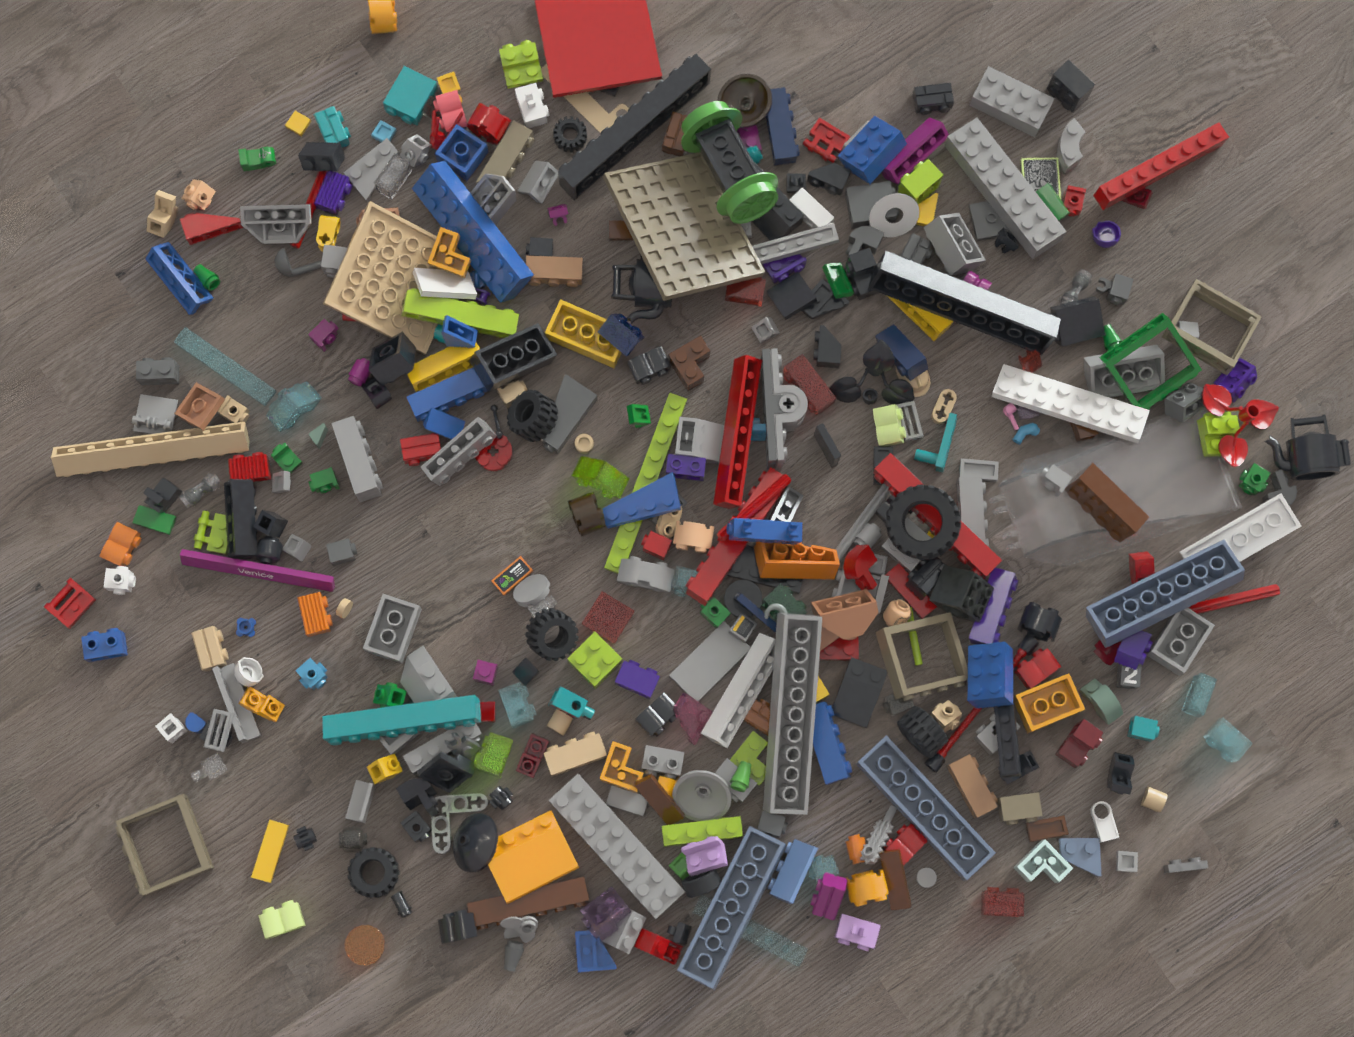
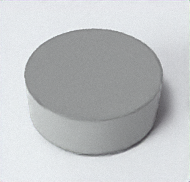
M922 868L917 872L916 880L921 887L929 888L936 883L937 876L931 868Z

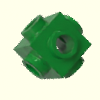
M1253 463L1248 470L1244 469L1239 477L1241 482L1238 486L1248 495L1255 496L1259 492L1263 493L1268 485L1266 480L1270 472Z
M386 682V685L377 684L373 703L380 705V708L403 705L407 691L397 688V684Z

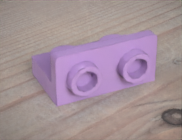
M707 837L703 841L691 842L687 846L681 847L682 853L686 855L687 869L690 876L728 865L725 844L718 837Z

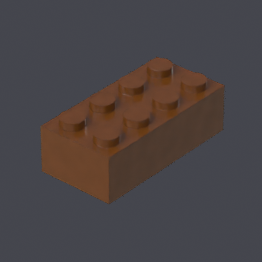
M1091 463L1077 473L1064 489L1071 499L1076 500L1082 509L1089 513L1096 523L1104 527L1110 536L1119 543L1135 534L1149 518L1094 463Z

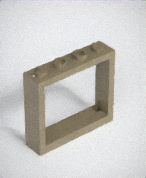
M1196 279L1187 291L1171 322L1193 356L1228 375L1236 365L1261 316L1253 312V310L1242 306L1239 302L1225 296L1222 292L1216 291L1206 283ZM1192 295L1248 326L1231 358L1175 326ZM1166 328L1162 338L1179 347Z
M951 612L885 627L875 632L896 700L904 698V701L911 700L917 694H920L921 697L932 694L931 691L937 690V693L949 690V686H954L955 689L965 686V682L968 681V666ZM941 625L957 677L907 689L892 636Z
M185 794L178 795L116 821V834L119 838H122L124 844L122 845L123 853L126 857H129V870L132 875H135L137 879L135 886L138 888L139 894L142 893V896L152 895L214 869L190 801ZM179 805L201 867L150 887L128 825Z

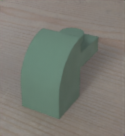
M1094 678L1080 689L1081 694L1093 704L1096 714L1108 725L1124 714L1113 692L1107 685H1102L1097 679Z

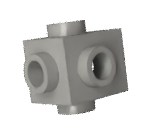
M416 134L403 143L401 146L402 152L399 157L413 167L424 164L428 159L427 153L431 144Z

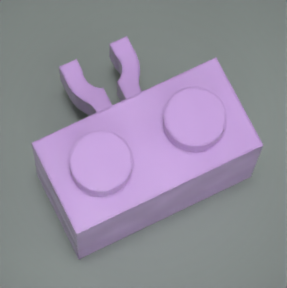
M840 914L834 937L838 938V943L849 946L851 942L858 944V949L869 951V948H875L881 925Z

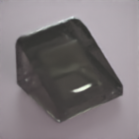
M431 95L422 109L423 115L432 119V111L435 110L433 101L436 100ZM440 111L436 112V117L441 119Z

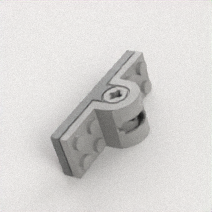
M778 348L771 350L762 349L760 359H762L764 424H766L767 469H770V467L782 469L783 463H786V458L788 457L787 447L783 446L786 440V431H795L802 424L807 411L808 401L805 393L795 385H782L783 374L779 373L782 366L781 354H778Z

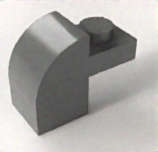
M862 226L855 229L849 236L848 242L850 245L845 254L849 256L859 252L861 249L870 248L872 254L875 255L883 239L884 232L870 226Z
M1283 470L1275 471L1270 475L1275 492L1268 493L1262 497L1263 502L1265 503L1275 496L1282 494L1290 506L1296 499L1297 487L1296 485L1288 486L1289 480L1287 475L1283 473Z

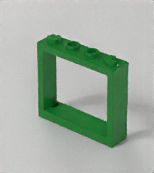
M1164 313L1159 314L1099 357L1129 404L1147 410L1156 402L1164 400L1166 395L1178 390L1183 383L1195 378L1202 371L1170 318ZM1167 328L1190 365L1137 401L1114 365Z

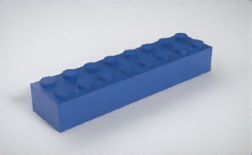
M446 161L430 164L412 187V190L442 228L460 235L457 248L465 257L472 260L471 266L499 302L502 303L514 299L534 274Z

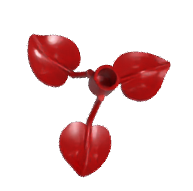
M1205 384L1203 387L1202 400L1208 412L1215 416H1221L1225 410L1228 412L1239 411L1238 416L1243 425L1236 431L1234 437L1226 435L1220 440L1218 445L1219 452L1230 466L1237 467L1243 463L1248 453L1246 440L1237 438L1240 432L1249 422L1257 429L1263 430L1268 428L1272 424L1279 407L1268 401L1254 399L1249 401L1244 408L1242 406L1229 408L1228 406L1232 403V397L1225 387Z

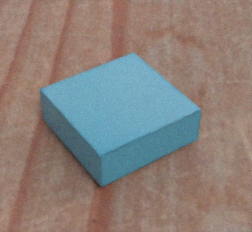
M380 120L371 137L379 142L384 141L386 138L391 141L397 129Z

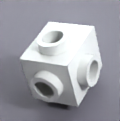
M116 566V569L106 568L104 588L106 590L113 591V594L125 595V592H132V587H135L136 577L133 572L128 570V567Z

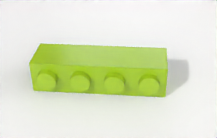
M741 816L662 826L664 847L700 842L711 836L718 837L720 840L742 838Z

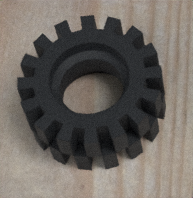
M565 116L563 121L559 119V123H556L553 129L555 144L558 145L560 150L563 148L564 152L570 150V153H573L574 149L576 152L579 151V147L583 148L584 143L587 141L586 126H584L583 121L580 122L577 117L574 119V116H570V119H567V116ZM566 129H574L577 132V137L573 140L565 139L563 132Z

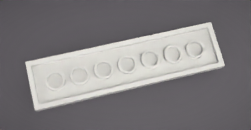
M1003 364L992 393L994 398L1139 444L1150 411Z

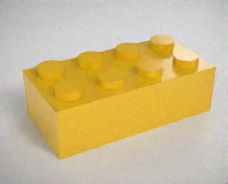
M560 299L545 331V335L551 342L615 368L630 336V329Z

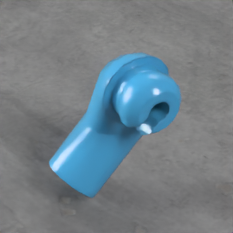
M1035 423L1022 425L1012 440L1020 445L1026 435L1037 436L1040 433V428Z

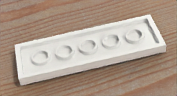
M1279 494L1179 553L1185 559L1225 540L1240 562L1301 527V524L1283 495Z

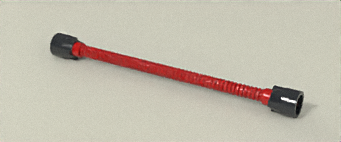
M1028 634L1018 645L1019 649L1013 657V670L1021 658H1024L1026 655L1029 656L1039 644L1036 639ZM974 707L966 716L967 718L954 731L950 739H948V743L932 758H928L924 764L935 773L939 771L946 761L944 758L947 756L948 750L952 748L951 746L956 743L982 708Z

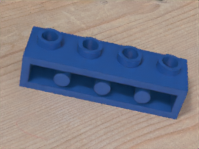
M471 368L407 396V400L417 422H424L431 407L446 413L449 411V408L455 405L461 406L471 398L477 399L482 397L487 390L474 368Z
M826 702L816 704L813 746L825 784L830 785L851 778L852 768L850 762L845 760L844 754H846V749L843 742L840 743L838 738L840 730L838 725L833 722L832 716H834L832 706Z

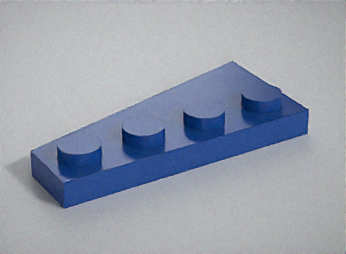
M672 472L603 508L606 527L612 528L681 510L674 473Z

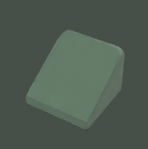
M322 423L308 434L318 449L321 448L328 429Z

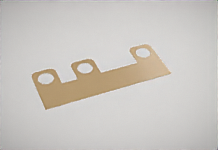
M545 64L541 68L542 76L550 83L547 64ZM587 92L564 96L600 133L604 128L611 127L614 124L618 110L625 109L628 112L629 109L626 105L620 104L611 113H608Z

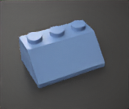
M796 839L792 843L788 842L784 851L787 854L784 861L780 860L776 871L779 873L776 879L772 878L768 885L769 895L788 904H793L818 848Z

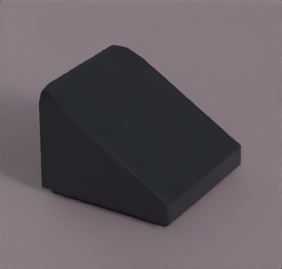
M525 657L512 673L526 686L539 674V671Z

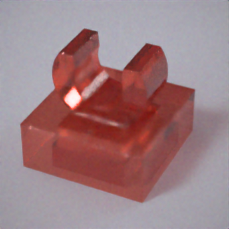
M1027 350V356L1024 358L1018 356L1019 363L1024 371L1033 373L1042 367L1040 354L1036 350L1033 352Z

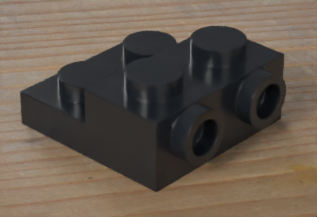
M440 752L418 770L417 776L450 793L473 776L475 771L474 762L460 754L453 758Z

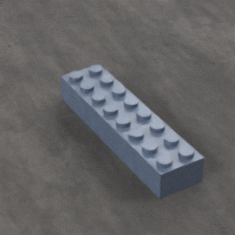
M1222 540L1086 607V618L1104 647L1107 648L1242 581L1245 569L1226 541Z
M887 735L856 763L899 812L928 840L927 842L963 881L968 880L995 854L994 850Z
M749 826L677 969L678 972L715 991L784 853L785 843Z

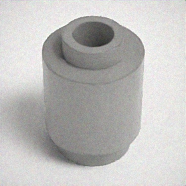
M867 523L857 534L854 544L869 545L872 548L882 536L880 533L881 529L874 523Z

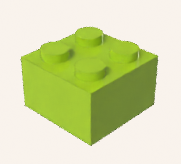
M929 159L924 163L921 161L914 167V171L911 174L907 173L900 179L901 183L898 186L897 193L908 195L919 204L939 188L943 174Z
M596 632L567 659L568 663L595 689L623 662V659Z

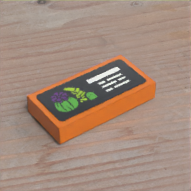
M520 556L492 579L491 582L505 596L530 575L533 569Z

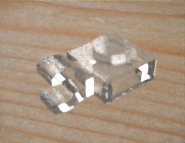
M217 752L200 762L203 768L190 775L195 782L202 780L206 776L212 780L228 771V768Z

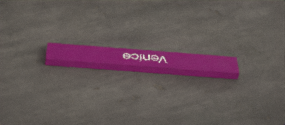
M184 549L180 553L181 563L186 566L333 592L335 588L333 576Z

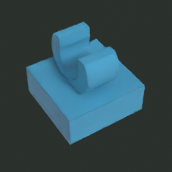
M754 418L750 441H765L766 424H760V418Z

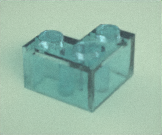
M308 381L302 384L297 383L292 388H284L278 393L277 400L269 406L270 410L266 416L282 432L293 427L302 414L314 410L322 397Z

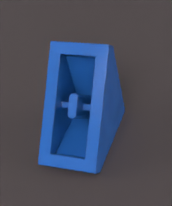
M446 315L441 332L446 346L475 347L478 330Z

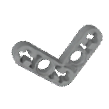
M475 793L435 797L437 803L438 800H441L442 803L446 804L442 807V814L446 813V817L431 816L433 849L437 853L445 854L451 848L450 814L484 811L489 804L488 798L484 794ZM471 797V801H477L478 797H481L485 804H482L481 808L474 804L471 805L472 809H468L469 801L467 798ZM458 798L465 800V807L460 810L454 806V802ZM440 819L445 820L447 824L446 828L442 831L437 830L435 826L436 822ZM436 833H447V837L443 836V841L447 843V846L442 851L440 847H437V843H440V836L436 837Z

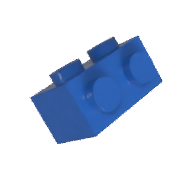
M118 628L107 629L106 633L100 634L98 631L89 632L87 636L81 637L84 660L88 662L128 656L125 633Z

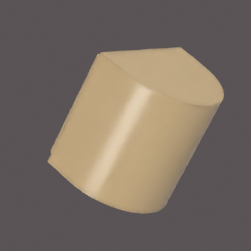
M556 709L547 727L564 736L573 718Z
M1147 787L1141 806L1161 812L1166 803L1167 794Z

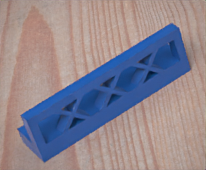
M170 242L151 248L145 258L189 315L195 314L200 305L213 300L212 295L203 287L200 280ZM167 249L171 256L164 254L162 250ZM173 263L179 265L182 270L175 268ZM184 277L190 279L193 284L186 282ZM195 292L201 293L204 298L200 299Z

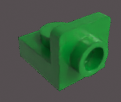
M630 404L626 406L630 425H635V428H642L651 424L648 405Z
M286 443L277 445L272 451L271 457L284 471H288L290 474L303 464Z

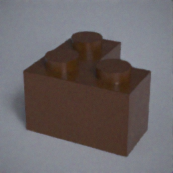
M700 335L668 354L669 363L687 391L704 382V375L697 364L710 357V349Z

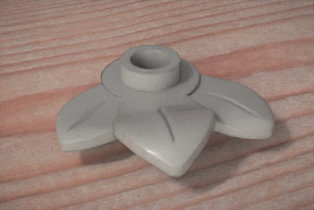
M531 916L522 918L508 917L502 920L500 925L505 927V939L520 937L524 943H527L535 937L538 921Z

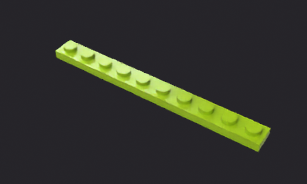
M669 392L633 492L658 480L678 427L679 417L682 416L687 398ZM643 520L620 525L604 569L618 574L621 559H629Z

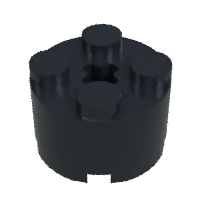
M1029 602V605L1024 608L1017 629L1020 632L1024 629L1034 639L1045 642L1051 639V642H1054L1062 618L1058 615L1059 611L1056 609H1044L1035 602Z

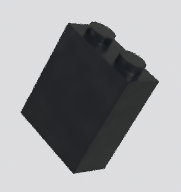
M1092 296L1050 307L1051 313L1049 314L1061 319L1057 338L1054 341L1062 347L1105 336L1098 298Z

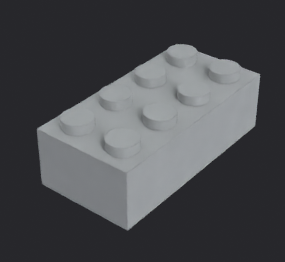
M988 66L969 106L1036 137L1055 98Z
M354 416L333 422L332 426L354 493L359 502L381 496L380 489H383V485L378 474L374 473L377 471V467L372 456L368 455L371 454V449L366 438L363 439L366 435L360 420L356 421Z

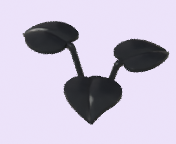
M882 339L864 353L863 363L867 368H865L859 383H857L854 377H843L835 381L828 390L830 396L841 402H854L860 398L862 391L859 387L863 384L867 374L870 373L872 376H882L886 388L882 390L881 395L886 402L897 405L911 402L915 399L913 387L908 381L895 379L890 384L887 383L885 371L893 368L895 358L890 347Z

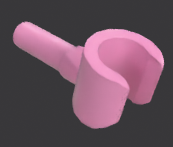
M1010 403L1003 408V413L1011 420L1014 430H1017L1019 427L1013 415L1017 409L1014 404Z

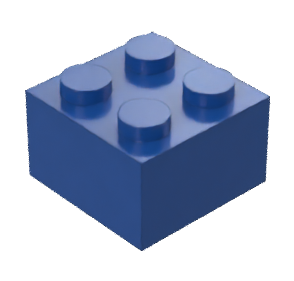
M456 124L435 152L437 162L446 161L454 173L468 181L489 151L485 142Z

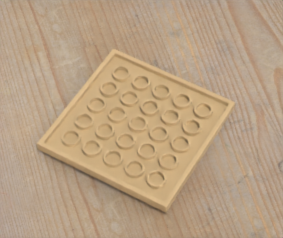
M369 201L323 304L389 338L403 331L415 345L416 351L423 355L426 354L438 324L403 317L401 314L407 290L418 289L413 275L414 268L439 269L427 263L437 236ZM456 247L455 253L463 255L461 251Z

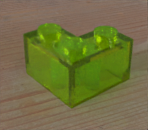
M585 456L580 457L571 475L580 486L585 488L589 486L595 490L602 491L601 495L608 499L612 497L620 499L630 479L606 461Z
M490 732L489 736L485 735L482 747L485 748L481 750V753L477 752L474 760L475 768L480 772L501 779L514 741Z

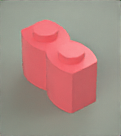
M457 90L435 96L436 100L433 101L436 112L440 111L442 117L439 120L441 130L445 129L446 133L450 131L458 115L463 111ZM464 114L458 124L462 128L467 127Z

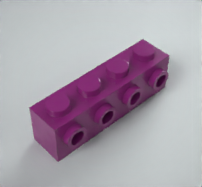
M929 117L905 139L907 145L881 172L884 179L898 184L905 174L914 170V167L919 162L925 160L949 136L943 122Z

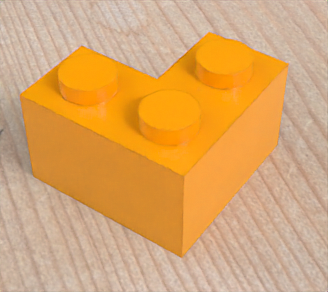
M440 227L427 263L433 267L465 278L472 260L455 253L460 235Z
M612 742L600 781L637 793L638 790L635 787V782L642 779L644 773L626 767L632 750L631 747Z

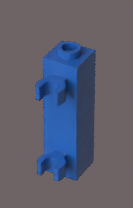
M733 518L727 524V535H729V540L797 545L802 542V522Z

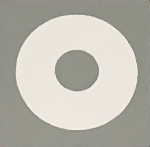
M890 194L881 198L873 206L869 222L871 227L884 232V237H898L907 233L915 226L919 218V207L917 202L908 195ZM892 208L901 209L903 211V218L897 223L887 222L885 215L888 210Z

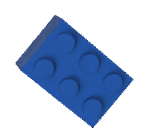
M874 116L843 149L838 157L843 167L851 170V173L871 184L907 143L900 130Z
M1005 641L968 646L967 701L975 708L1013 705V649Z

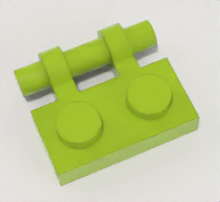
M202 511L201 518L198 519V531L194 536V548L201 550L202 544L206 543L208 544V552L227 555L226 515L215 513L214 520H209L210 512ZM207 526L212 527L210 537L205 536Z

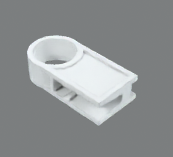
M1104 801L1093 804L1090 813L1097 836L1100 838V843L1119 838L1110 805ZM1098 804L1104 805L1108 810V814L1104 819L1098 818L1094 813V809Z

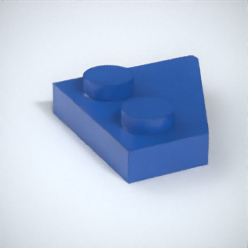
M595 930L575 932L578 972L617 969L616 964Z

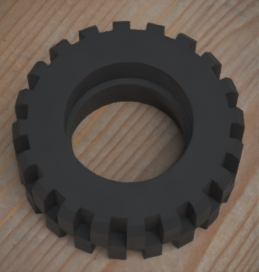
M920 484L914 487L910 486L903 492H899L897 497L891 501L890 507L886 512L885 526L892 544L903 554L919 560L934 559L945 554L958 539L961 529V516L954 500L945 491L932 485ZM916 505H931L941 515V529L930 540L921 541L914 539L906 530V515Z

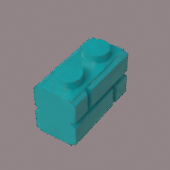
M332 106L314 114L325 142L340 143L342 148L350 144L348 138L351 135L347 127L343 128L341 122L344 121L341 111L337 112L335 107Z

